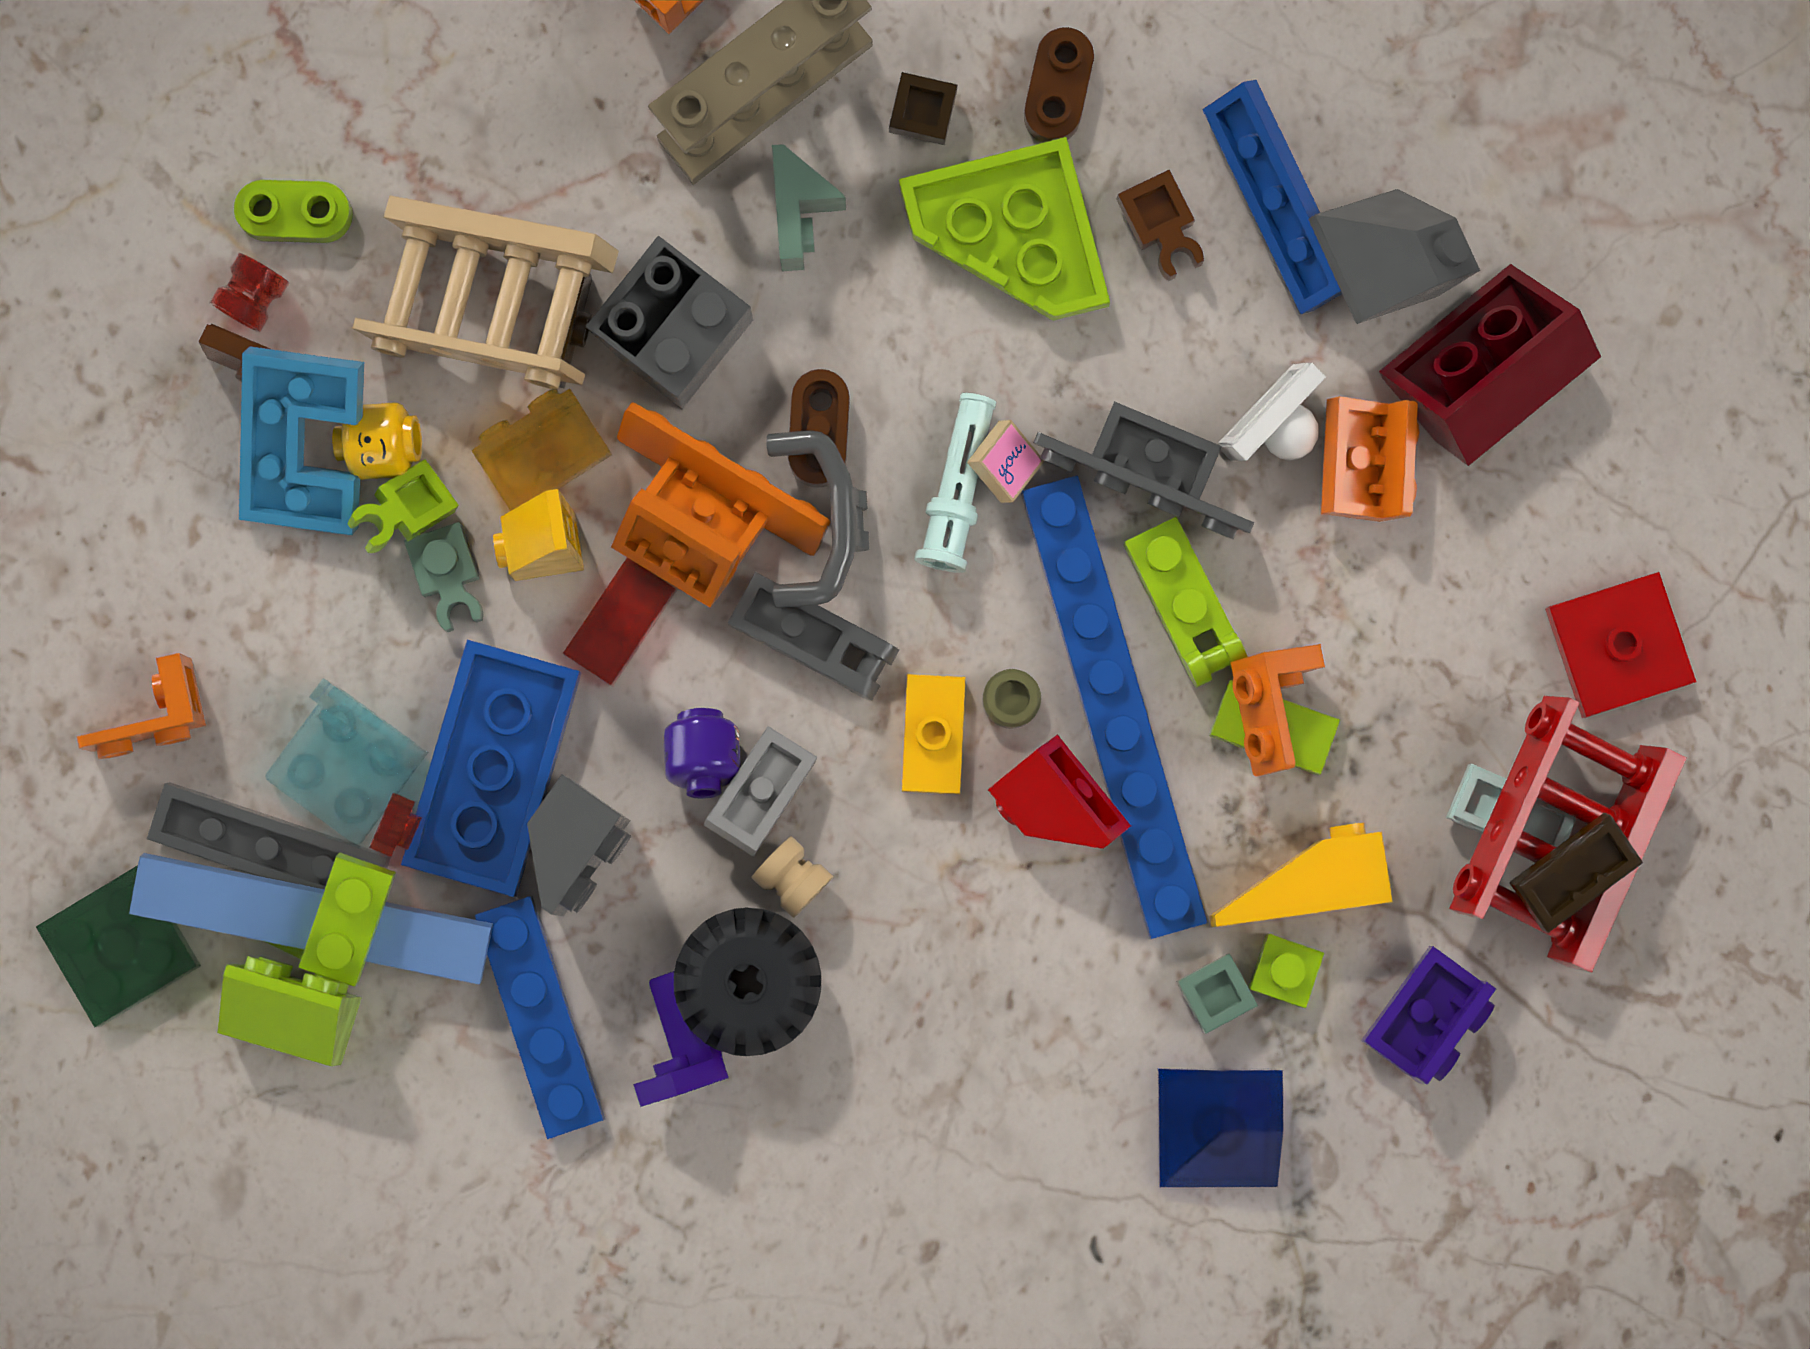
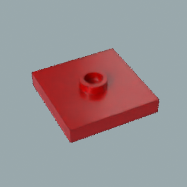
M1660 572L1552 605L1545 609L1575 699L1580 702L1578 708L1582 719L1697 682Z

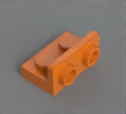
M642 488L631 500L611 545V548L709 608L732 580L737 568H734V565L742 551L741 548Z

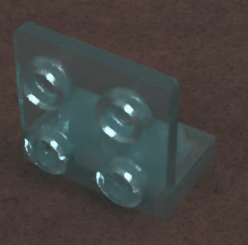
M323 678L309 696V698L318 703L268 770L265 777L267 781L354 844H361L429 752L339 686Z

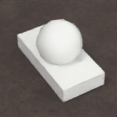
M1313 363L1292 364L1218 442L1222 446L1221 451L1231 461H1247L1265 443L1268 450L1280 459L1291 461L1307 455L1312 451L1318 440V423L1312 412L1302 406L1301 403L1326 376Z

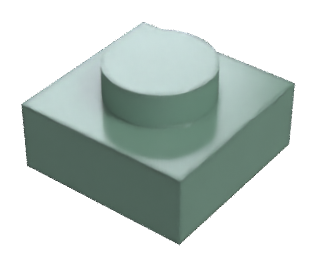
M1226 954L1176 981L1205 1034L1258 1006L1230 954Z

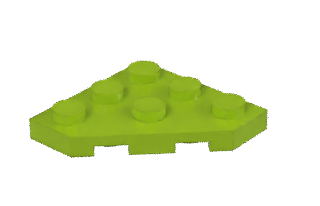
M1067 137L899 179L904 207L912 237L915 241L1052 321L1109 307L1110 299Z

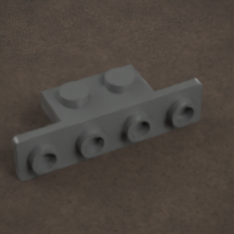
M1115 401L1092 454L1040 432H1037L1033 443L1044 448L1040 459L1070 472L1073 471L1076 462L1097 470L1094 482L1123 494L1127 493L1130 484L1151 493L1147 504L1180 517L1184 507L1205 515L1202 527L1234 540L1237 530L1250 533L1255 523L1200 500L1222 446Z

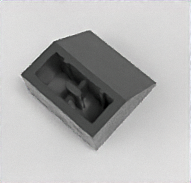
M658 235L589 321L586 328L638 376L683 409L751 324L753 316L751 307Z
M563 774L527 823L541 908L551 915L564 916L568 910L578 913L597 887V883L590 879L602 861L612 864L631 838V835L624 831L631 820Z

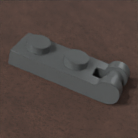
M755 572L730 617L728 625L842 685L851 692L869 701H873L880 688L876 681L885 664L892 665L899 649L819 605L776 608L773 600V587L778 585V583ZM850 644L865 652L856 671L840 663Z

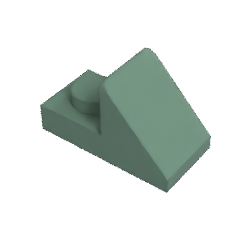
M784 144L772 145L782 272L805 270L804 253L815 252L812 217L801 218V214L846 210V197Z

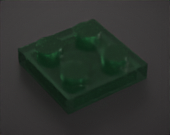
M138 865L36 926L94 1028L105 1025L201 967L176 923L129 914Z

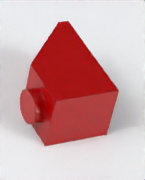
M1058 734L1036 749L988 789L995 798L997 809L1002 817L1010 824L1017 826L1024 836L1104 849L1131 827L1129 822Z

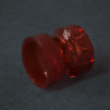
M238 253L230 266L232 274L226 286L217 288L209 303L237 322L256 332H261L269 318L267 309L272 300L282 297L289 282L262 263L245 254ZM243 292H246L247 294L251 295L253 298L251 299L250 297L244 295Z

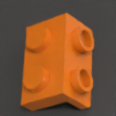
M1342 396L1327 399L1321 514L1377 522L1406 518L1412 515L1413 502L1417 493V484L1414 478L1415 454L1420 433L1417 421L1418 404L1416 401L1402 400L1388 404Z

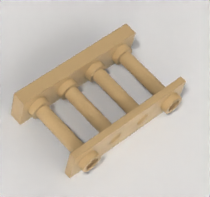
M389 195L383 218L403 230L401 237L406 240L384 323L355 317L352 329L372 340L371 349L399 358L405 357L406 350H412L524 373L525 381L549 389H559L560 381L583 385L585 374L562 360L561 355L583 277H589L591 269L613 273L619 253L616 248L594 233ZM437 240L452 242V247L457 252L435 332L430 333L407 328L429 247H435ZM489 249L504 252L503 257L508 260L486 343L484 344L457 337L479 258L486 257ZM539 259L556 262L555 267L560 270L538 353L533 354L509 349L531 267H537Z

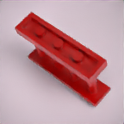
M1544 696L1542 701L1532 709L1526 720L1525 733L1527 735L1469 864H1466L1459 871L1454 881L1453 894L1455 896L1449 909L1458 914L1484 919L1490 906L1551 936L1552 945L1547 954L1548 958L1564 966L1592 973L1639 867L1549 933L1541 930L1516 892L1499 885L1513 852L1536 863L1556 848L1523 831L1537 798L1587 824L1603 813L1610 814L1642 860L1687 757L1669 748L1640 745L1637 753L1632 755L1571 724L1580 702L1570 697ZM1561 745L1622 776L1623 785L1614 806L1608 808L1547 777Z

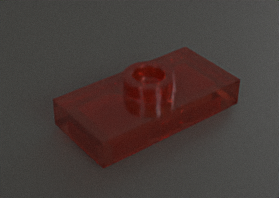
M626 558L562 654L613 687L677 592L676 588L636 562Z

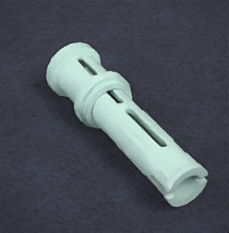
M962 393L960 395V406L948 448L938 497L931 498V502L927 503L925 512L930 516L923 549L917 550L914 558L916 562L924 566L947 572L963 573L966 571L967 561L963 559V553L969 527L975 525L978 519L977 509L972 505L978 475L969 466L967 461L987 437L992 413L996 407L995 400L974 393ZM970 431L972 432L971 443L964 473L961 474V462L968 432ZM955 489L959 490L957 500L953 499ZM946 527H949L950 533L945 548L943 547Z

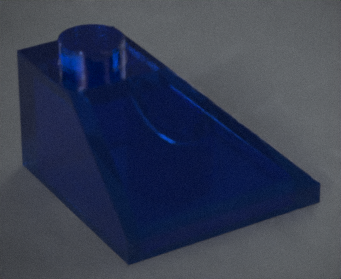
M1157 1068L1159 1187H1278L1284 1132L1283 1070L1276 1068Z

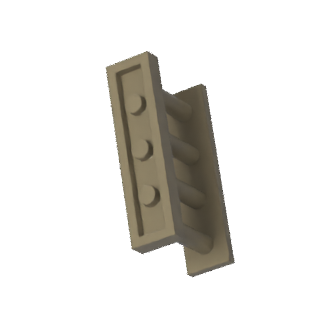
M867 0L782 1L648 105L649 110L665 128L656 135L658 142L693 185L873 46L872 38L858 22L859 19L872 10V6Z

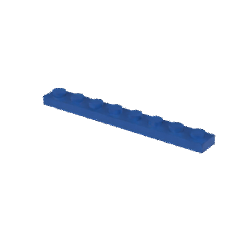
M1078 475L1022 490L1021 496L1107 794L1131 825L1120 835V839L1149 939L1206 924L1208 922Z

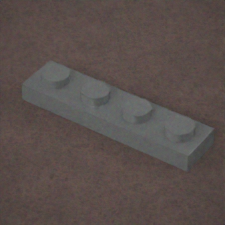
M171 782L164 783L147 836V840L252 875L325 889L335 858L339 853L386 869L391 859L390 855Z

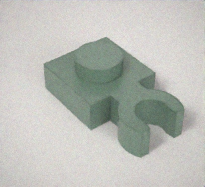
M457 522L418 535L410 541L404 540L422 596L426 598L438 593L441 600L436 609V616L440 626L446 632L454 631L450 613L459 604L469 607L473 621L476 623L483 621V609L480 602L473 595L466 592L464 584L479 580L480 577L462 524Z

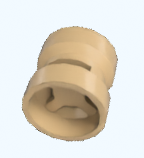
M790 836L767 858L751 878L764 890H773L775 888L778 891L776 894L781 900V907L795 918L834 876L821 864H812L809 860L806 862L803 859L804 848Z

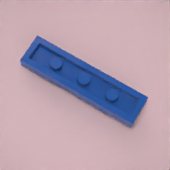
M1257 80L1242 82L1202 110L1300 314L1309 313L1342 295L1308 220L1315 214L1320 213Z
M533 896L475 914L476 920L493 923L487 956L547 1139L605 1120Z

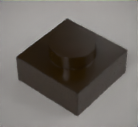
M902 72L890 119L889 133L945 145L958 85Z

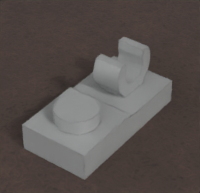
M768 726L706 818L704 826L754 857L814 766L817 756Z

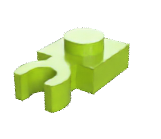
M424 459L410 467L405 474L396 476L379 486L374 496L381 505H361L352 513L347 524L352 529L362 522L373 523L378 528L379 534L368 541L365 549L368 553H376L387 545L394 530L397 528L405 539L410 541L454 514L459 505L427 460Z

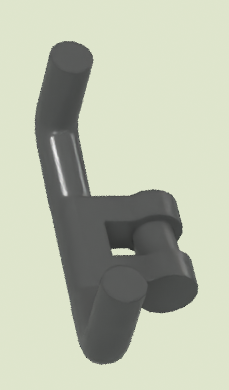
M809 430L768 434L766 443L770 457L814 454L830 485L832 550L821 579L817 582L774 585V605L776 608L828 603L842 589L853 561L854 553L869 550V532L864 531L863 511L868 509L867 491L858 490L853 487L850 473L836 445L824 433Z

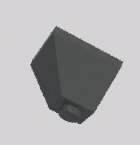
M1399 189L1321 212L1308 219L1356 324L1436 298L1480 271L1457 218Z

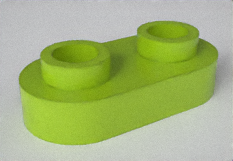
M256 180L245 185L239 191L234 202V215L238 224L250 237L259 241L330 243L345 235L353 219L352 206L343 191L336 185L323 181ZM267 199L272 202L271 211L267 215L262 217L254 215L253 209L258 201ZM326 201L330 204L329 212L325 217L313 218L311 216V209L315 203Z

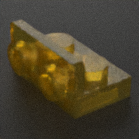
M570 388L561 394L556 389L543 393L527 406L530 411L529 414L511 425L508 420H503L489 427L478 437L481 444L472 449L475 458L485 470L510 511L544 491L560 489L612 456L609 448Z

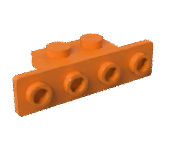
M634 402L630 403L627 407L617 439L662 467L645 491L741 548L742 551L734 568H737L764 528L808 555L814 556L828 530L830 520L820 514L812 504L804 500L795 499L770 484L762 474L743 468L720 454L710 443L697 440L673 426L660 413L646 410Z

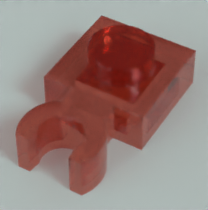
M393 792L369 848L390 857L394 855L398 846L408 850L422 820V817L413 814L417 802Z

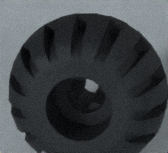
M736 908L707 919L690 934L683 944L674 969V995L684 1022L705 1044L716 1050L736 1056L764 1055L792 1042L811 1021L821 994V969L811 942L790 920L765 909ZM750 965H753L759 969L756 979L763 984L762 991L759 994L749 992L744 999L740 998L735 994L737 984L731 980L732 973L735 969L745 972Z

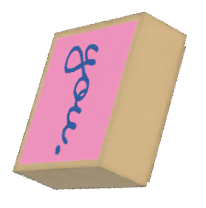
M1002 420L997 422L967 463L1001 503H1012L1043 464L1044 460L1040 459L1041 455L1012 420Z

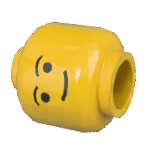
M400 403L363 404V417L357 425L342 423V426H335L333 428L332 446L335 459L337 461H345L349 472L359 476L360 480L394 478L403 475L412 466L413 462L420 461L422 434L419 420L416 415L409 416L407 410Z

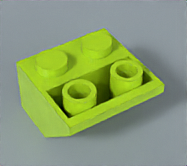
M247 956L245 964L226 965L222 981L217 1033L331 1067L342 1064L362 999L360 996L347 993L349 985L318 974L305 973L303 980L290 976L293 965L259 956V958Z

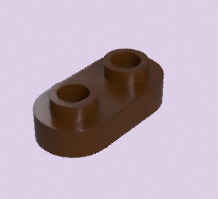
M1069 27L1054 29L1042 38L1037 49L1025 103L1024 122L1028 132L1035 139L1043 143L1067 137L1068 140L1075 134L1081 121L1094 62V50L1088 37L1077 29ZM1062 47H1067L1075 52L1076 59L1071 63H1062L1057 60L1055 52ZM1049 102H1056L1063 107L1064 114L1059 118H1049L1044 114L1042 108Z
M816 369L805 373L797 380L791 396L789 432L811 430L824 433L834 442L846 465L850 396L846 383L839 375L830 370ZM819 392L828 394L832 399L831 406L825 411L813 409L810 405V400L814 394ZM808 454L788 456L790 469L801 483L810 487H825L829 485L821 468L816 469L808 465L806 461Z

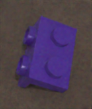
M1429 946L1361 1041L1416 1082L1427 1085L1433 1077L1441 1081L1457 1062L1460 1052L1454 1047L1467 1029L1472 1033H1476L1494 1010L1495 1005L1489 999L1496 988L1487 981H1480L1434 946Z

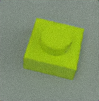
M1268 933L1265 936L1248 988L1260 994L1306 1009L1324 952Z

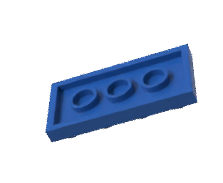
M467 639L401 862L402 866L517 897L531 849L527 823L546 797L582 674L580 671Z

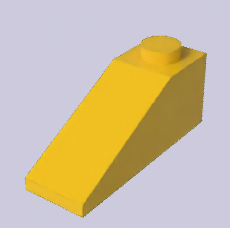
M559 489L544 491L500 517L502 533L493 534L496 561L499 568L508 567L509 575L515 581L584 570L576 514Z
M1364 823L1329 827L1331 839H1324L1313 843L1209 916L1211 927L1393 902L1382 831L1366 834Z

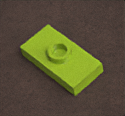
M1230 680L1226 686L1209 736L1245 749V733L1239 703L1233 692V681ZM1283 699L1295 757V767L1319 776L1324 768L1340 719Z

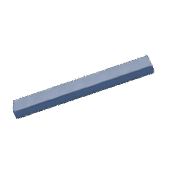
M143 853L139 857L129 914L305 949L325 889ZM386 902L366 962L480 985L493 923Z

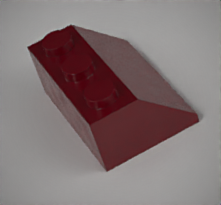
M1509 264L1383 367L1379 373L1401 401L1417 402V420L1434 441L1469 466L1600 359L1601 354L1579 308L1520 269Z

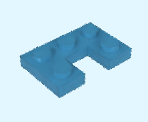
M249 347L242 353L239 520L351 536L356 532L359 525L351 529L347 523L352 513L359 507L360 478L347 471L304 466L305 418L357 425L363 417L365 362Z

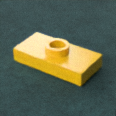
M907 674L902 792L960 795L965 677Z

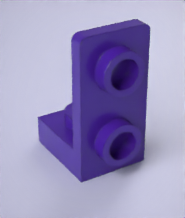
M674 971L650 979L649 986L673 1059L653 1065L656 1077L633 1084L640 1107L729 1078L722 1058V1051L705 1044L684 1022L674 995Z

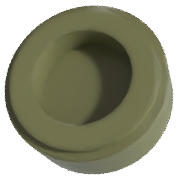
M1006 669L996 673L987 682L982 697L983 707L989 719L998 726L1009 729L1019 728L1028 724L1036 716L1041 705L1040 688L1034 678L1028 673L1018 669Z

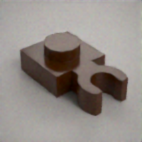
M1170 169L1117 195L1116 200L1141 250L1157 243L1161 251L1158 258V267L1166 280L1171 281L1177 275L1175 267L1171 263V256L1174 253H1186L1190 257L1195 269L1202 266L1204 261L1202 248L1192 238L1185 237L1182 232L1193 226L1195 219Z

